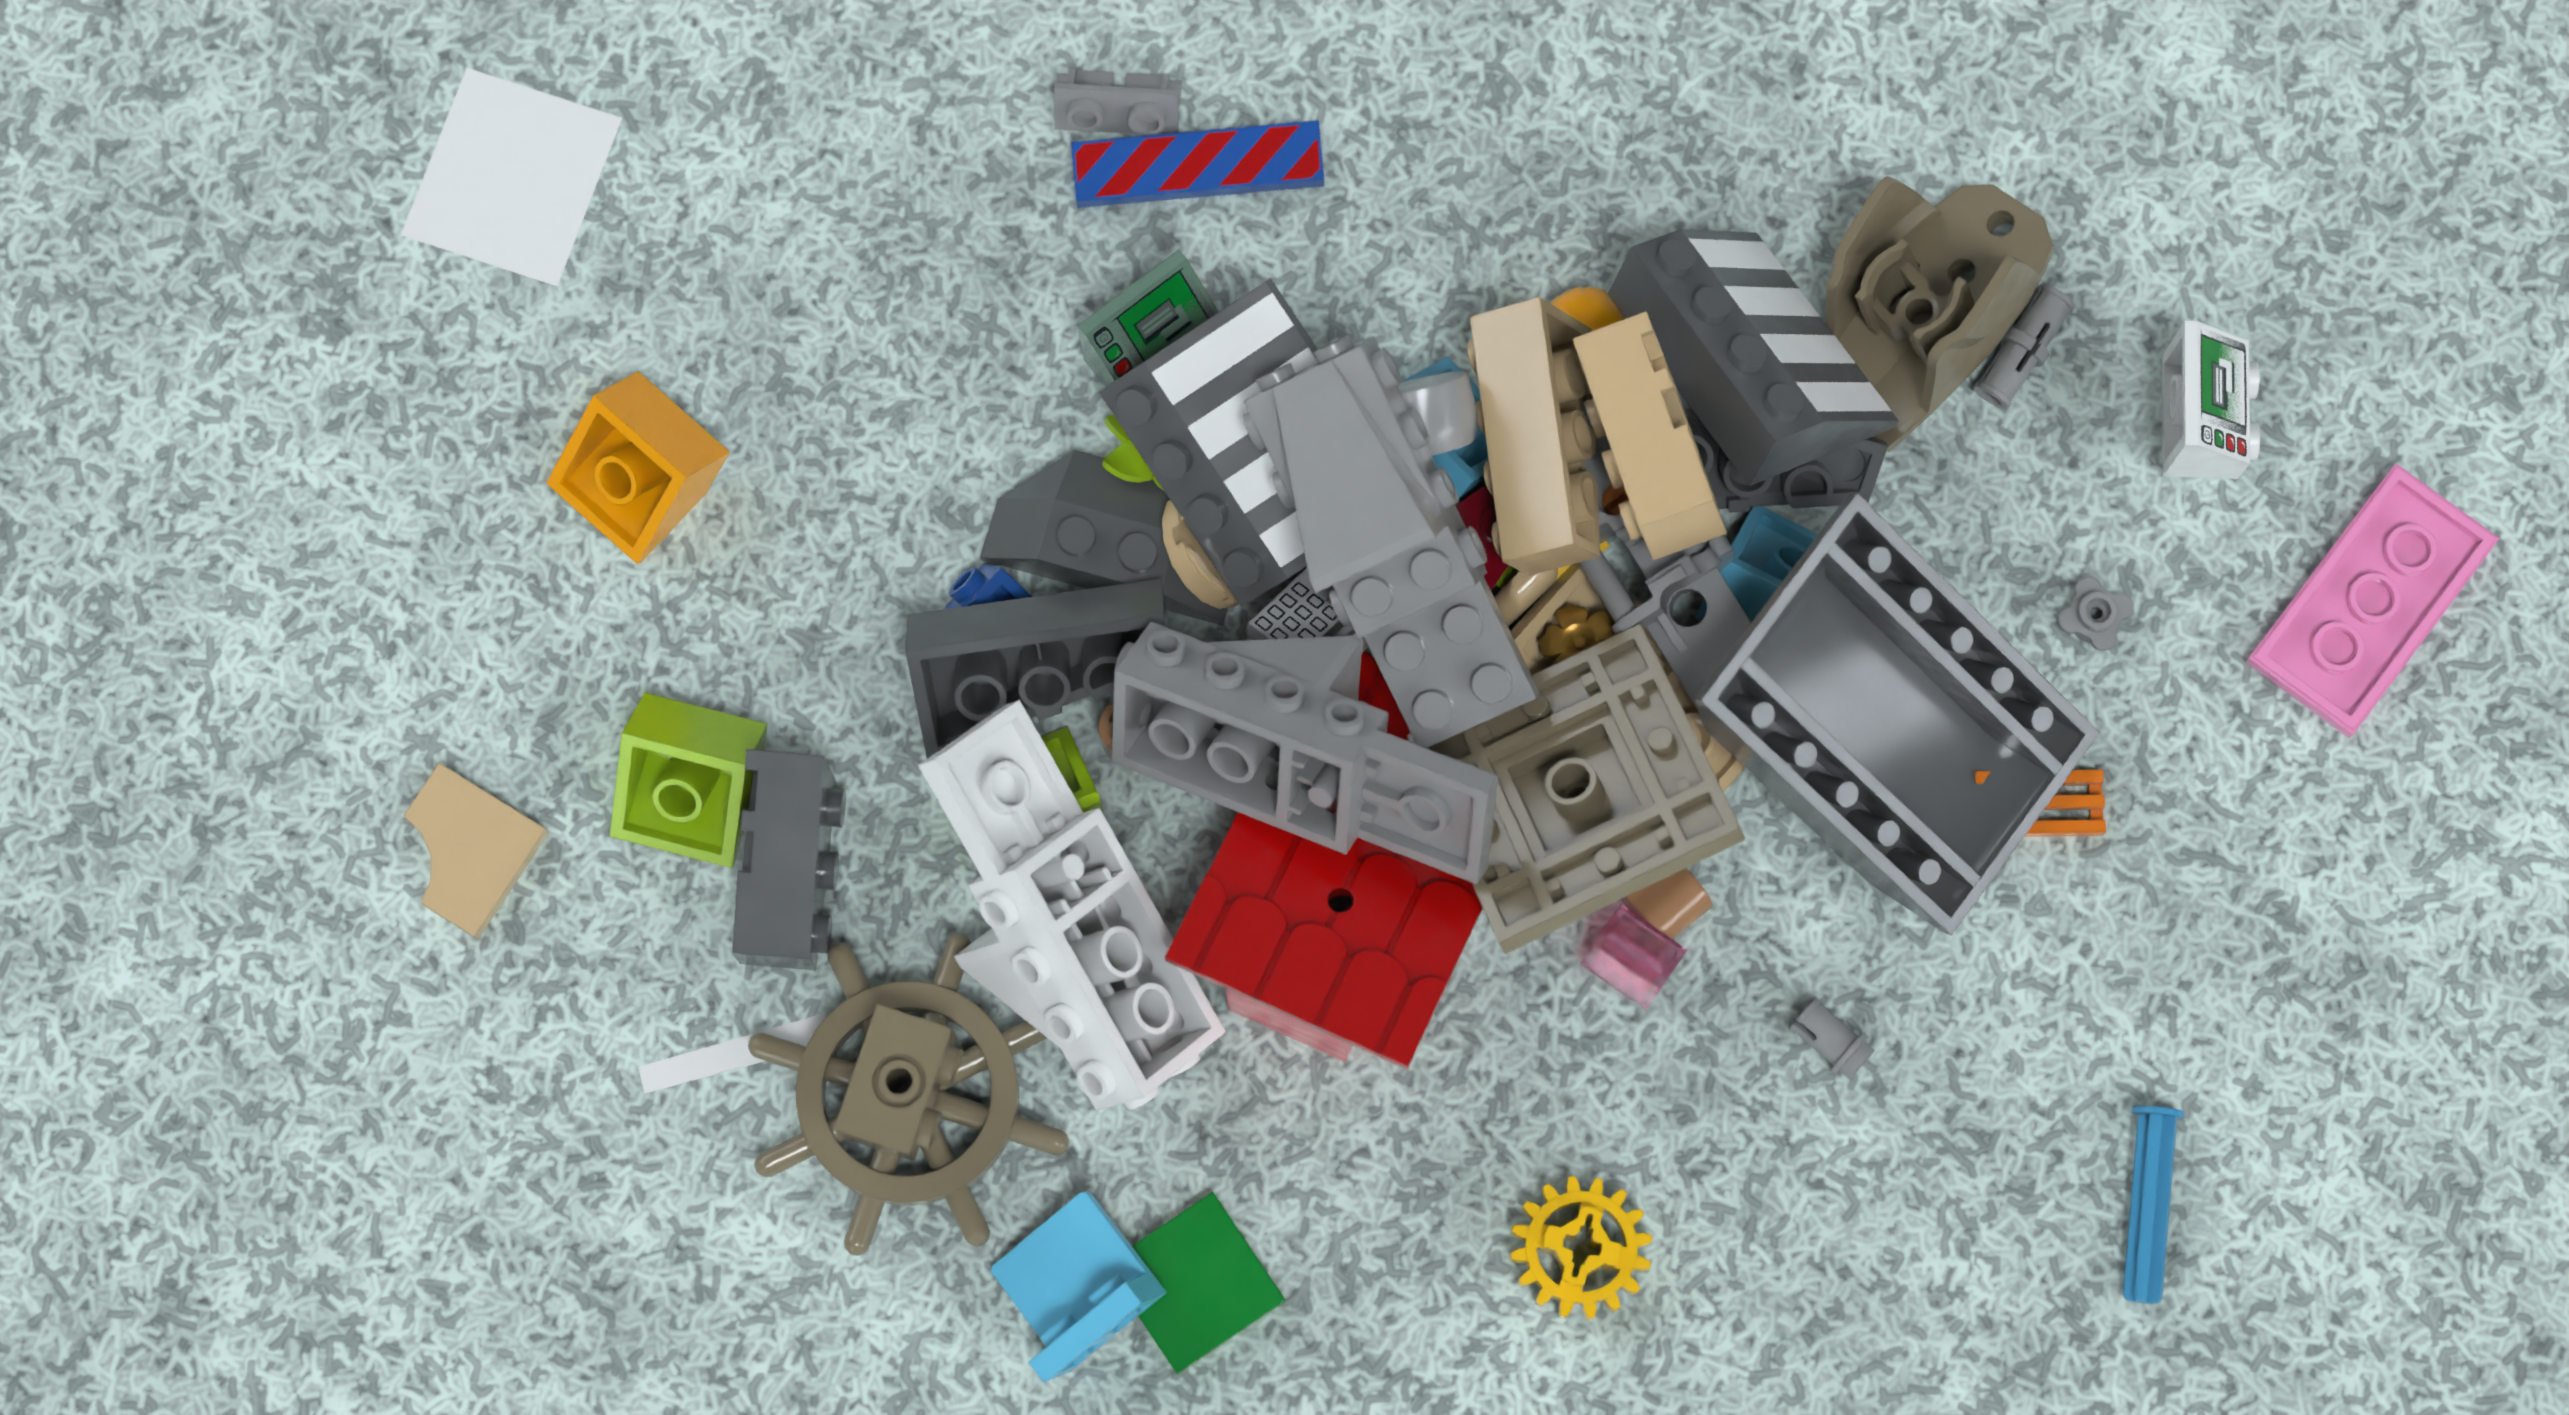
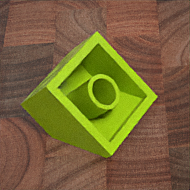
M645 692L621 733L609 837L733 868L744 831H741L742 810H749L753 779L752 770H745L746 749L764 750L768 724Z

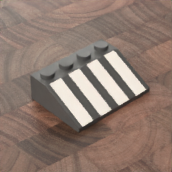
M1679 229L1631 247L1608 295L1625 319L1647 311L1678 391L1748 486L1895 428L1899 421L1758 233Z
M1271 278L1099 391L1181 517H1184L1185 523L1241 607L1307 566L1297 511L1295 507L1287 509L1280 500L1272 480V474L1277 472V469L1267 449L1259 450L1254 445L1243 420V415L1248 413L1244 401L1260 391L1255 381L1256 379L1289 363L1292 364L1296 373L1318 363L1314 352L1318 350Z

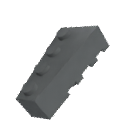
M1162 578L907 614L905 653L927 759L1002 706L1020 700L1029 717L1037 716L1038 720L1041 721L1062 713V706L1088 696L1097 700L1113 694L1114 670L1123 647L1128 642L1135 644L1151 621L1170 628Z

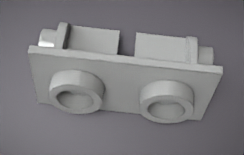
M1070 68L1069 74L1058 73L1057 81L1054 83L1055 129L1079 132L1139 134L1142 136L1179 133V105L1181 103L1182 81L1170 80V74L1163 73V75L1126 73L1125 87L1114 86V72L1085 71Z

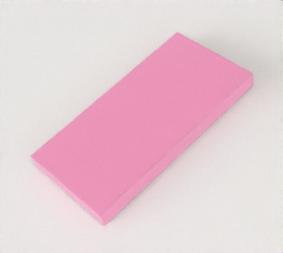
M2395 463L2245 663L2339 732L2350 738L2500 538Z

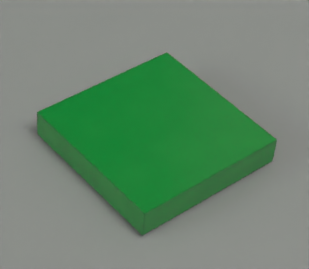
M1213 1192L1132 1246L1167 1292L1138 1317L1177 1375L1286 1302Z

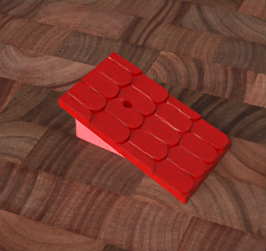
M1364 651L1361 656L1358 701L1388 712L1387 733L1409 741L1407 735L1411 734L1386 680L1374 656ZM1238 812L1164 958L1170 964L1226 988L1228 1010L1345 1063L1352 1047L1355 1046L1408 1070L1483 907L1472 882L1368 841L1357 838L1347 854H1343ZM1336 901H1344L1351 904L1352 907L1346 912H1335L1330 908L1329 904Z

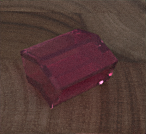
M1620 904L1599 933L1580 965L1647 1010L1679 965L1687 949Z

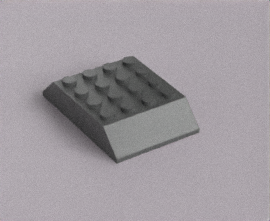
M1850 492L1694 699L1704 729L1867 882L1943 933L1951 936L2100 734L2049 681L1856 492ZM1975 771H1991L1983 784H1975Z

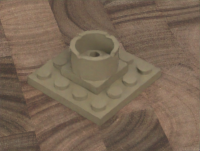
M1641 623L1531 675L1540 692L1537 699L1427 748L1499 776L1488 868L1478 884H1472L1498 943L1505 954L1746 840ZM1412 734L1407 735L1409 741L1416 743Z

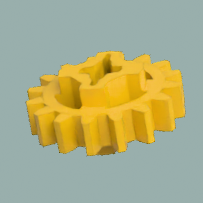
M1571 1176L1568 1177L1566 1182V1193L1559 1195L1550 1184H1547L1542 1188L1543 1199L1546 1203L1544 1206L1540 1207L1529 1201H1526L1523 1205V1212L1532 1222L1530 1226L1523 1224L1513 1226L1511 1235L1525 1241V1246L1510 1253V1262L1527 1264L1528 1271L1519 1278L1518 1284L1520 1287H1526L1536 1283L1541 1288L1535 1301L1538 1307H1542L1551 1298L1560 1301L1558 1308L1560 1318L1566 1319L1573 1305H1581L1586 1320H1593L1597 1309L1596 1303L1603 1301L1605 1306L1614 1313L1621 1307L1616 1294L1619 1289L1634 1296L1639 1291L1640 1286L1630 1275L1632 1271L1645 1272L1650 1269L1651 1262L1644 1257L1638 1256L1637 1251L1638 1248L1651 1244L1652 1235L1635 1232L1634 1225L1640 1221L1644 1213L1642 1209L1625 1213L1621 1205L1625 1200L1626 1191L1620 1189L1609 1199L1602 1195L1603 1179L1596 1177L1589 1191H1580L1576 1177ZM1579 1205L1576 1219L1562 1227L1550 1224L1549 1226L1544 1225V1222L1556 1211L1568 1206ZM1603 1212L1618 1226L1623 1237L1624 1246L1610 1241L1600 1224ZM1586 1219H1588L1590 1222L1587 1234L1590 1235L1589 1245L1598 1249V1256L1589 1255L1583 1265L1577 1270L1576 1277H1573L1572 1271L1575 1264L1572 1262L1573 1251L1563 1247V1241H1573L1583 1229ZM1537 1250L1552 1255L1562 1272L1559 1285L1551 1280L1543 1270ZM1605 1269L1618 1272L1616 1277L1607 1285L1593 1291L1582 1292L1586 1277L1597 1270Z

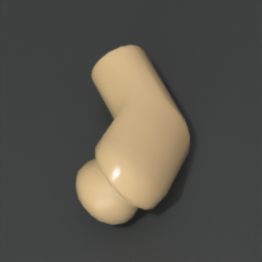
M1558 568L1533 575L1519 571L1493 596L1507 626H1510L1556 582Z

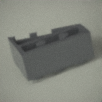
M746 749L745 770H752L753 779L749 810L743 809L741 817V831H746L742 870H739L737 874L732 954L739 964L816 971L818 953L828 954L831 944L832 916L823 915L825 890L835 891L837 886L839 853L829 850L832 827L842 828L844 823L846 790L836 789V779L823 755Z

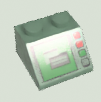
M1179 249L1078 325L1084 361L1105 387L1219 312L1187 258Z

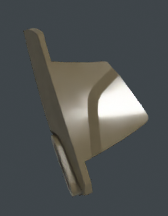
M1886 176L1867 198L1835 250L1833 271L1826 284V325L1899 420L1895 428L1873 436L1887 442L1888 448L1886 452H1890L1926 420L1996 347L2028 304L2049 264L2054 246L2044 217L1995 185H1962L1937 205L1933 206L1904 183ZM2009 224L2014 227L2005 236L1992 235L1994 229L1999 225ZM1973 267L1975 268L1976 274L1972 281L1967 283V281L1958 277L1954 282L1959 274L1970 272Z

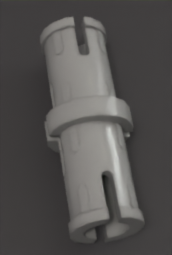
M2042 284L2039 287L2038 293L2015 328L2010 327L2000 341L2003 345L1980 381L1974 386L1976 394L1999 409H2009L2011 401L2034 366L2040 367L2045 363L2049 356V352L2046 349L2069 313L2074 310L2075 303L2069 296L2050 285L2045 284L2044 286Z

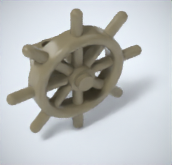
M955 934L948 939L933 984L909 981L887 983L870 988L852 949L844 943L834 944L829 949L827 957L847 1000L835 1008L822 1021L807 1046L766 1033L754 1034L748 1042V1049L752 1056L798 1071L796 1106L802 1133L760 1153L755 1159V1170L760 1176L768 1178L815 1155L822 1166L835 1179L858 1193L859 1198L844 1239V1247L851 1255L859 1256L866 1253L869 1249L884 1203L901 1206L922 1205L946 1199L965 1240L972 1246H982L990 1237V1229L969 1187L993 1167L1002 1155L1008 1142L1012 1141L1052 1155L1064 1153L1069 1146V1138L1064 1131L1018 1116L1019 1080L1013 1055L1047 1039V1037L1026 1020L1000 1032L996 1024L980 1007L957 993L964 970L960 968L954 956L971 944L970 939L963 934ZM904 1012H922V1015L919 1018ZM947 1020L964 1030L977 1045L965 1051L955 1047L957 1036L952 1028L946 1026ZM862 1028L866 1037L857 1063L836 1057L844 1043L856 1031ZM987 1068L989 1069L991 1079L990 1106L944 1092V1090ZM827 1081L848 1088L839 1114L828 1119L825 1104ZM941 1118L981 1131L973 1144L956 1160L939 1127ZM847 1139L875 1148L869 1168L852 1158L839 1143ZM920 1147L932 1172L915 1176H895L900 1157L915 1161Z

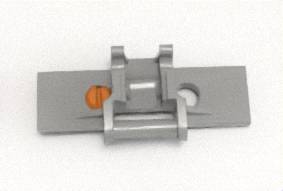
M1607 436L1598 439L1596 437L1597 453L1593 454L1591 459L1585 460V470L1593 475L1598 484L1600 544L1615 534L1626 544L1647 578L1645 582L1652 593V598L1636 608L1601 549L1599 558L1580 562L1579 564L1615 621V624L1612 626L1614 634L1617 635L1640 623L1643 629L1647 627L1696 706L1695 697L1751 624V621L1721 573V570L1734 560L1735 552L1725 535L1653 560L1643 537L1633 541L1629 537L1618 504L1628 501L1629 498L1624 486L1617 489L1613 488L1601 455L1602 452L1611 449ZM1687 592L1701 594L1707 604V612L1704 619L1692 627L1678 625L1672 614L1675 600Z

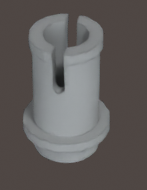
M1815 998L1789 1029L1793 1033H1797L1834 1065L1831 1069L1834 1075L1841 1072L1848 1079H1851L1875 1050L1866 1043L1869 1037L1865 1033L1860 1037L1827 1010L1820 1000Z

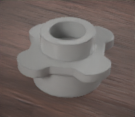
M2094 577L2082 578L2074 587L2076 597L2070 608L2062 610L2059 614V626L2066 634H2074L2079 639L2092 643L2096 650L2107 651L2117 643L2116 631L2122 620L2128 619L2132 615L2134 610L2133 602L2126 594L2115 595L2103 589L2100 582ZM2094 608L2099 609L2102 613L2101 618L2093 619L2090 611Z

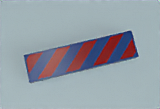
M1319 120L1071 142L1077 208L1324 186Z

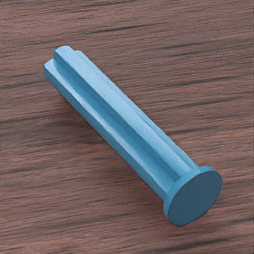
M2132 1106L2131 1114L2137 1115L2138 1120L2123 1285L2124 1299L2130 1302L2156 1304L2160 1303L2163 1298L2177 1119H2184L2185 1112L2182 1110L2157 1106Z

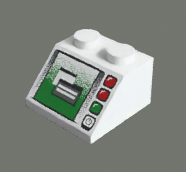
M2184 321L2162 354L2163 477L2239 479L2250 465V460H2257L2260 448V428L2257 422H2250V399H2256L2258 395L2259 365L2257 361H2249L2248 340L2199 321Z

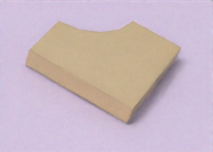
M438 763L404 814V817L421 832L430 853V882L421 904L479 940L549 832L541 825L441 763Z

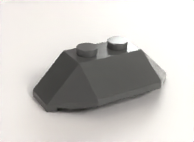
M1073 450L998 498L980 560L1085 589L1162 578L1167 611L1224 625L1228 608L1218 609L1202 602L1184 585L1171 564L1163 541L1162 517L1166 503L1170 499L1165 491L1160 489L1153 480L1141 483L1124 481L1108 473L1103 468V457Z

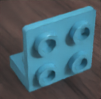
M1084 1191L1076 1195L991 1267L993 1276L1046 1346L1045 1349L1029 1361V1364L1043 1383L1071 1372L1167 1293L1090 1191Z

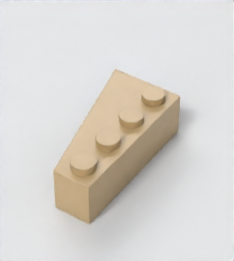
M1541 297L1471 316L1470 323L1473 339L1468 342L1467 351L1471 367L1478 376L1481 400H1478L1476 403L1477 422L1482 433L1486 436L1489 461H1486L1484 464V479L1490 494L1494 497L1497 522L1492 526V539L1496 552L1503 563L1528 575L1599 558L1598 484L1593 475L1585 470V460L1591 459L1593 454L1597 453L1596 434L1584 415L1583 401L1593 399L1573 342V338L1592 332L1593 329Z

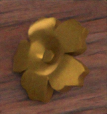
M1568 604L1565 608L1559 609L1556 612L1560 627L1555 625L1548 626L1546 634L1539 640L1542 656L1557 657L1555 660L1556 664L1613 637L1612 626L1615 622L1607 616L1605 611H1598L1588 618L1586 608Z

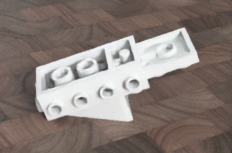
M1014 701L1002 706L918 765L981 875L970 883L968 887L980 906L984 920L992 927L956 954L954 958L961 969L1062 1050L1076 1074L1081 1090L1089 1097L1096 1111L1123 1104L1126 1110H1132L1156 1097L1160 1093L1159 1086L1167 1079L1194 1066L1201 1059L1199 1053L1226 1031L1194 974L1165 961L1164 957L1173 941V937L1101 809L1096 808L1083 813L1021 701Z

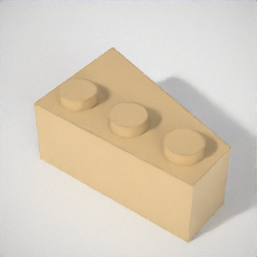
M1647 311L1573 338L1593 396L1592 400L1584 402L1597 439L1607 436L1611 447L1610 450L1601 453L1613 488L1617 489L1624 486L1629 498L1628 501L1620 503L1618 506L1631 541L1643 537L1652 559L1656 560L1727 534L1676 384Z

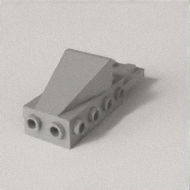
M1347 335L1316 350L1314 355L1318 363L1296 373L1292 364L1289 363L1256 379L1255 381L1260 391L1244 401L1248 413L1243 415L1244 424L1254 445L1259 450L1267 449L1277 469V472L1272 474V480L1280 500L1287 509L1295 507L1297 511L1310 582L1316 593L1333 585L1334 590L1329 592V597L1338 619L1345 627L1352 624L1358 639L1365 637L1416 744L1428 748L1537 699L1540 692L1484 578V575L1487 573L1484 563L1487 562V556L1483 544L1471 526L1466 528L1455 506L1459 502L1455 486L1447 471L1443 467L1437 468L1428 450L1427 444L1430 443V437L1418 411L1415 408L1409 409L1398 387L1402 383L1401 376L1389 351L1386 348L1380 350L1374 336L1354 346L1350 336Z
M1151 621L1135 644L1128 642L1121 650L1114 670L1113 763L1343 854H1347L1355 840L1360 838L1474 884H1478L1488 868L1499 776L1429 750L1414 742L1388 734V712L1358 701L1363 640L1353 636L1204 642Z

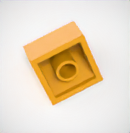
M637 371L593 395L546 484L630 559L639 564L707 494L730 451Z

